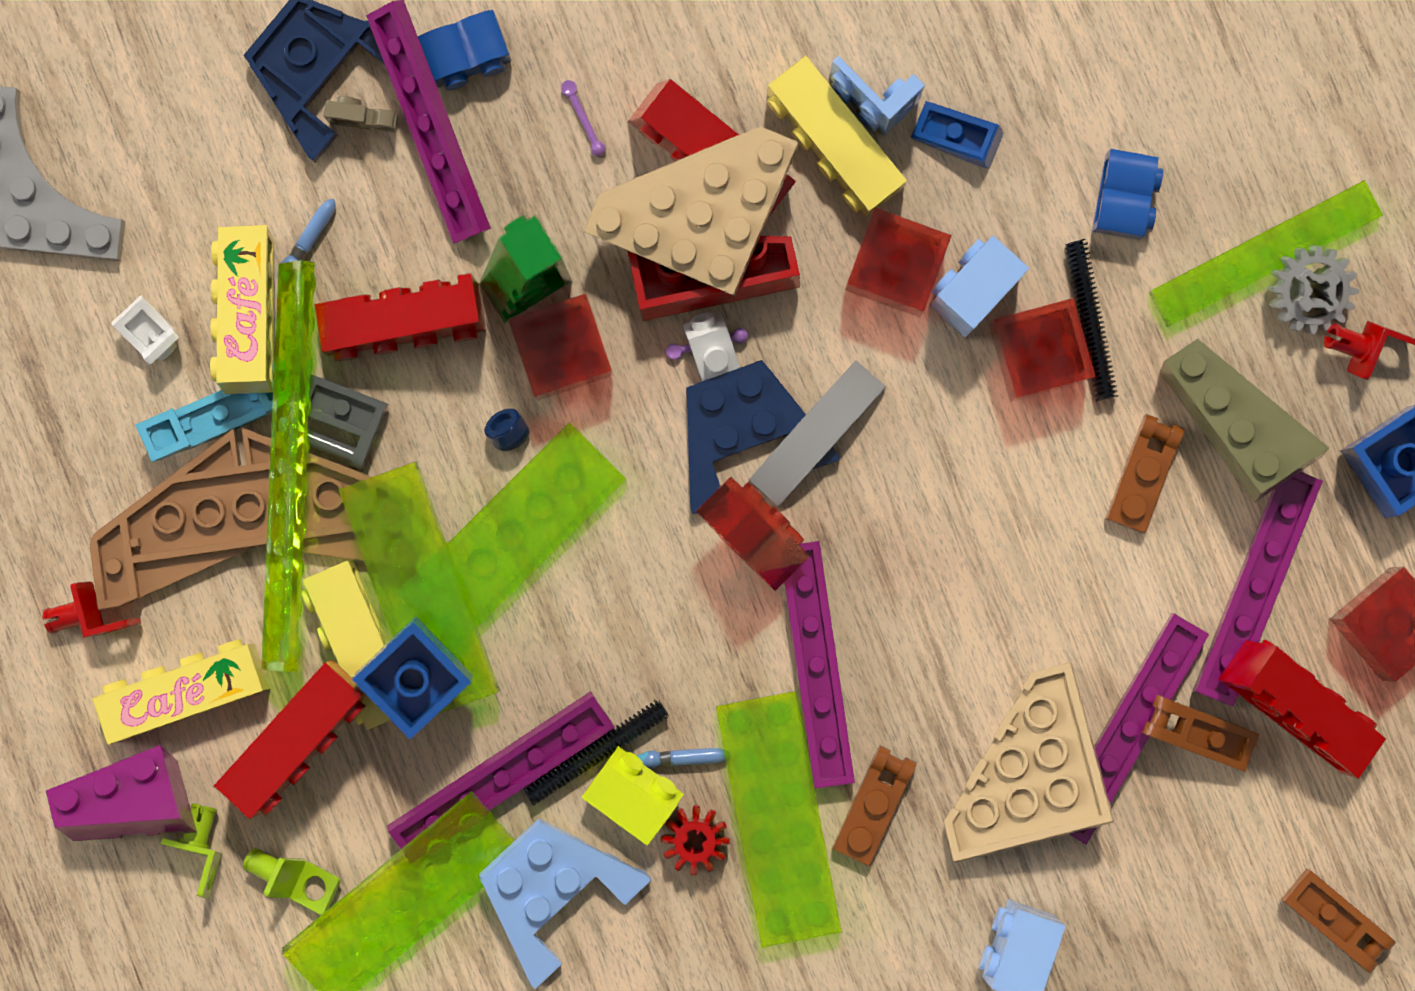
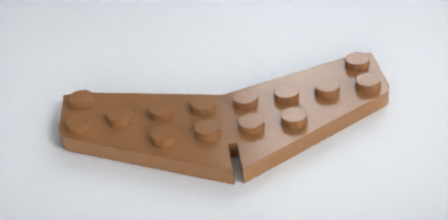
M233 428L94 533L90 541V553L98 609L124 606L256 546L398 566L422 563L412 497L403 488L242 428L247 465L242 466L237 430Z

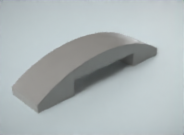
M855 360L751 476L749 481L779 507L886 386Z

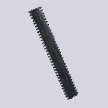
M1081 239L1064 245H1066L1065 250H1067L1070 274H1072L1071 279H1073L1075 299H1077L1080 323H1082V333H1085L1083 338H1086L1084 343H1087L1085 348H1087L1090 372H1092V382H1095L1093 387H1096L1094 392H1097L1095 397H1098L1096 401H1102L1118 397L1119 395H1114L1118 390H1113L1117 385H1112V383L1116 382V380H1111L1115 375H1110L1114 370H1109L1113 365H1108L1112 360H1107L1111 357L1106 355L1110 351L1105 350L1109 346L1104 345L1108 341L1103 340L1107 336H1102L1106 331H1101L1105 326H1100L1104 321H1099L1103 316H1098L1102 311H1097V309L1101 308V306H1096L1100 301H1095L1099 296H1094L1098 291H1093L1097 286L1092 287L1096 282H1091L1095 277H1090L1094 272H1089L1093 267H1088V265L1092 264V262H1087L1091 257H1086L1090 252H1085L1089 247H1084L1088 242L1084 243L1083 241L1086 239Z
M654 700L655 705L651 702V707L647 705L645 706L646 710L641 709L642 713L637 711L638 716L633 714L634 719L629 717L630 721L625 719V724L620 723L621 727L616 725L617 730L613 728L612 733L609 731L608 736L604 734V738H599L600 741L595 740L596 744L592 742L591 747L587 746V750L583 748V752H578L579 755L574 754V758L571 756L570 761L567 759L566 763H561L562 766L557 765L558 769L554 767L553 772L550 770L549 775L545 773V777H540L541 780L536 779L537 783L532 782V786L527 785L528 788L524 787L523 789L532 805L535 806L541 800H544L545 797L547 798L549 794H553L558 789H561L562 786H565L566 783L582 775L587 769L592 768V766L594 767L596 763L599 764L600 760L603 761L604 758L609 757V755L611 756L618 746L620 748L621 746L624 747L625 743L629 744L634 738H638V735L641 736L642 732L646 733L655 724L658 725L659 721H663V718L667 719L669 714L661 701Z

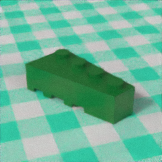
M525 215L518 217L504 227L506 233L498 238L479 282L504 324L572 282L561 255L536 215L528 220Z

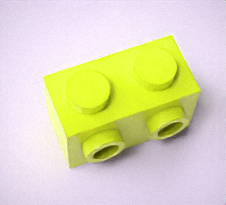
M618 746L581 798L648 846L673 813L684 793L679 791L671 780L657 775L646 767L638 756L626 752Z

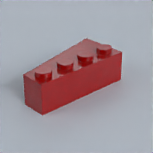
M672 79L657 83L628 120L646 139L671 154L670 157L675 162L739 135ZM788 174L785 177L770 215L796 183Z
M760 236L735 296L627 251L643 321L800 288V273L791 236Z
M472 273L457 275L458 284L451 285L449 281L441 282V280L437 279L422 282L423 285L419 286V292L412 293L411 288L397 287L380 292L379 299L371 300V295L363 294L314 304L322 353L327 356H334V361H346L358 358L359 351L373 349L374 355H383L397 352V345L413 343L414 348H427L438 345L437 339L453 336L454 342L475 340L478 338L477 332L486 331L479 283Z
M1245 640L1218 679L1341 774L1359 779L1386 740L1384 736L1375 730L1377 727L1376 722L1359 711L1354 712L1345 704L1347 701L1341 695L1325 687L1310 671L1300 666L1282 649L1267 640H1263L1262 643Z
M333 660L325 662L213 786L249 819L261 813L264 816H268L282 801L283 798L280 795L290 784L296 785L310 770L311 767L308 763L317 752L323 755L338 739L335 732L343 722L346 721L348 724H351L366 708L362 700L367 695Z

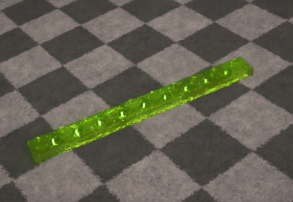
M304 260L279 263L261 670L298 672V659L301 654L299 625L303 611L301 578L304 574L302 554L303 537L306 532L304 507L305 496L308 490L306 459L310 446L307 436L308 415L311 410V399L309 397L310 374L313 369L311 341L315 326L313 294L316 289L315 262Z

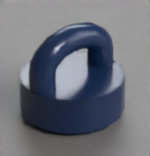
M503 409L495 413L487 421L484 428L487 438L500 451H511L520 447L526 442L530 434L529 427L515 409Z

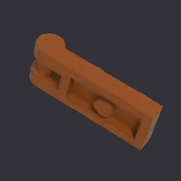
M1145 414L1141 421L1105 520L1140 533H1145L1176 449L1184 434L1183 427L1173 423L1170 427L1157 422V417ZM1151 437L1164 441L1160 452L1147 448Z
M1156 695L1152 705L1156 709L1151 721H1146L1142 733L1245 772L1260 734L1163 696ZM1171 714L1179 716L1174 731L1166 729Z
M879 745L832 846V849L870 866L917 764V762L907 757L901 760L891 755V750ZM883 769L896 775L892 785L878 780Z
M1307 868L1281 899L1370 974L1377 967L1378 964L1375 961L1383 951L1389 952L1396 943L1387 933ZM1366 933L1371 940L1361 950L1356 944Z

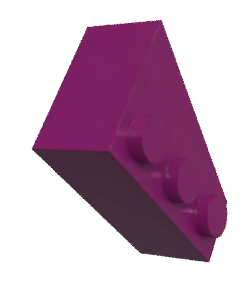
M161 745L46 790L54 828L72 841L123 838V835L135 834L156 836L163 832L177 831L197 833L178 760Z

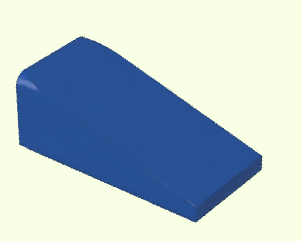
M925 101L911 138L972 164L989 169L1002 140L1003 131L998 124Z

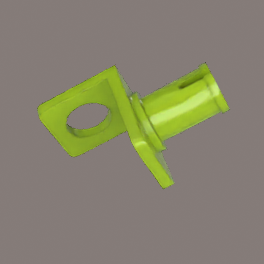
M192 803L191 812L197 833H184L183 839L178 838V841L162 838L161 844L207 856L197 896L209 899L222 856L221 853L210 850V846L206 845L217 809Z
M256 847L247 854L243 863L244 871L252 873L268 882L263 895L268 898H290L320 915L327 913L341 882L338 876L306 859L281 857L278 860ZM317 876L325 883V893L319 900H312L306 893V886L311 878Z

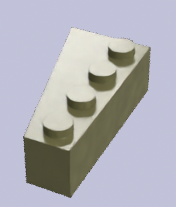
M1196 339L1163 362L1160 374L1254 503L1322 458L1329 449L1327 445L1199 339Z

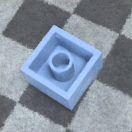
M994 235L986 243L978 239L958 262L963 268L958 273L951 268L931 291L936 298L930 307L964 338L969 335L1029 270V267Z
M1008 899L1005 908L999 906L995 914L992 930L997 931L992 947L986 945L981 955L979 969L984 970L982 977L990 988L996 991H1044L1066 925L1053 914Z

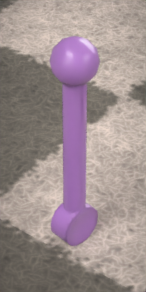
M571 80L563 82L561 85L562 94L570 99L592 144L591 153L595 157L603 156L606 152V146L604 143L599 142L576 95L577 86L575 82Z
M737 328L733 334H729L731 341L739 344L746 342L748 339V333L743 328ZM673 343L666 348V354L671 360H677L682 354L692 352L689 344L679 346Z

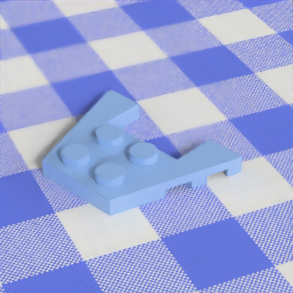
M540 818L479 874L488 897L534 989L562 965L560 958L535 933L594 877H597L624 905L651 881L650 876L644 870L638 867L634 868L620 861L618 857L608 852L604 853L586 844L584 840Z

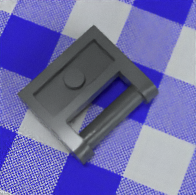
M311 374L289 429L286 442L297 447L303 444L349 462L351 468L362 472L370 457L371 448L389 404ZM310 417L360 436L357 447L355 448L307 429Z

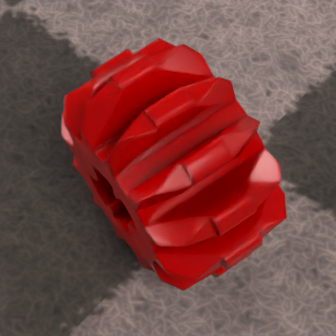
M693 805V818L688 819L685 810L679 808L677 816L681 821L680 825L674 820H666L665 826L676 834H663L660 841L664 844H675V846L664 852L665 859H670L677 854L680 855L675 864L677 871H680L686 861L691 862V875H697L698 862H703L705 869L711 872L714 870V867L709 858L710 855L719 861H724L726 855L717 849L715 845L727 846L730 844V838L715 836V834L723 831L727 825L725 821H720L713 826L710 825L716 814L713 809H710L705 818L701 819L699 818L700 806ZM697 830V835L700 831L705 834L706 837L702 840L701 849L694 850V845L691 848L685 845V842L688 840L689 831Z

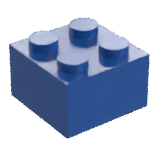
M1415 405L1404 408L1340 450L1384 518L1400 516L1415 506Z
M415 616L355 673L352 680L411 739L471 683L473 675Z

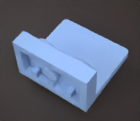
M839 56L831 64L829 80L832 84L830 86L845 104L850 101L860 111L857 116L870 131L875 132L878 129L884 136L919 103L925 87L914 74L905 82L899 78L884 92L883 96L885 98L882 100Z

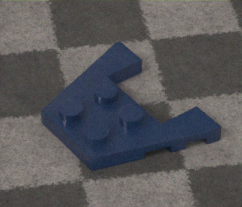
M289 0L243 56L280 111L307 156L316 163L338 135L306 109L358 45L383 65L385 64L367 20L357 19L344 14L343 11L313 0Z
M763 360L686 387L690 509L692 515L727 502L712 464L713 462L788 435L806 415ZM831 447L812 470L839 461L840 458L835 449Z

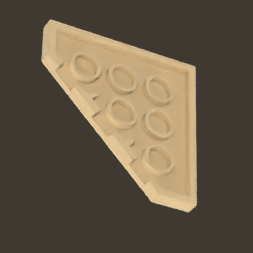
M761 126L599 193L583 232L735 296L799 147V142Z
M1070 662L1030 673L1023 685L1024 689L996 731L995 738L983 759H980L965 785L966 788L957 804L947 815L944 825L954 862L958 863L1114 823L1075 672Z

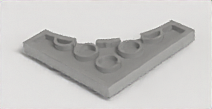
M0 86V249L121 261L125 221L90 212L67 200L55 190L33 163L25 146L20 116L21 91L17 88Z

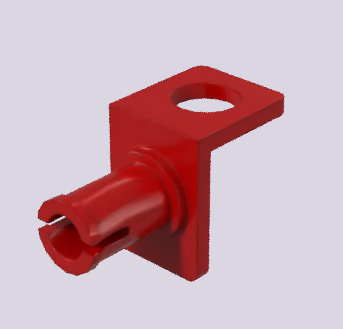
M1368 320L1362 334L1341 327L1339 324H1332L1327 332L1341 337V339L1336 340L1328 336L1324 337L1325 348L1352 356L1347 372L1365 380L1370 379L1388 336L1415 345V338Z
M92 581L71 584L70 588L74 602L46 608L42 613L43 620L59 617V620L44 624L50 634L80 625L83 638L103 635L141 624L139 617L104 625L101 611L97 606L96 592Z

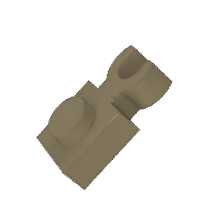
M339 96L337 102L325 101L323 116L329 124L396 132L398 116L395 115V111L369 109L361 105V100L346 96Z

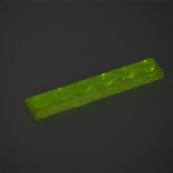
M1363 180L1149 291V294L1164 323L1169 327L1270 275L1272 270L1283 268L1284 265L1281 262V258L1286 256L1295 259L1294 249L1304 248L1309 252L1311 245L1324 247L1383 216V213L1366 181Z

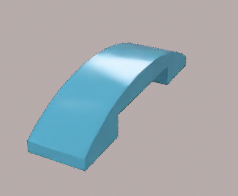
M285 359L274 364V392L224 394L220 390L177 410L172 408L135 426L153 463L219 438L233 428L237 430L289 405L300 399L303 395Z

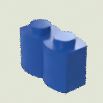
M494 10L474 14L456 23L433 29L418 36L437 88L444 86L445 90H454L468 83L467 78L474 74L482 73L484 77L499 74L506 69L505 64L512 61Z
M1110 149L1106 153L1092 232L1136 240L1142 239L1146 231L1152 232L1156 219V208L1150 207L1153 192H1159L1164 172L1162 168H1158L1159 157Z

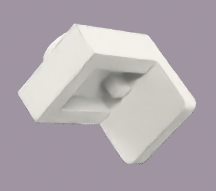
M142 295L111 322L112 326L142 354L143 359L149 365L156 359L159 361L166 359L177 347L175 341L179 336L176 329Z
M720 312L700 313L694 316L690 322L682 325L702 381L740 368L727 326Z

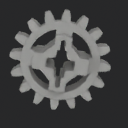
M1315 245L1310 246L1309 252L1304 248L1294 249L1295 259L1283 256L1281 262L1285 268L1283 271L1272 270L1271 274L1278 279V282L1267 288L1268 291L1277 293V298L1269 303L1270 307L1282 309L1277 319L1282 322L1291 320L1289 328L1292 330L1300 331L1304 326L1305 333L1316 334L1318 327L1322 331L1327 332L1328 328L1332 325L1331 320L1344 323L1346 320L1341 313L1343 309L1354 310L1355 305L1348 301L1349 295L1359 294V289L1350 287L1349 283L1357 277V273L1345 272L1344 270L1350 261L1347 258L1341 257L1336 259L1337 251L1327 248L1323 252L1321 246ZM1311 263L1325 265L1323 268H1317L1314 272L1305 267ZM1310 282L1317 283L1313 288L1317 298L1310 296L1313 292ZM1313 307L1321 312V314L1316 316L1302 315L1303 312H1309Z

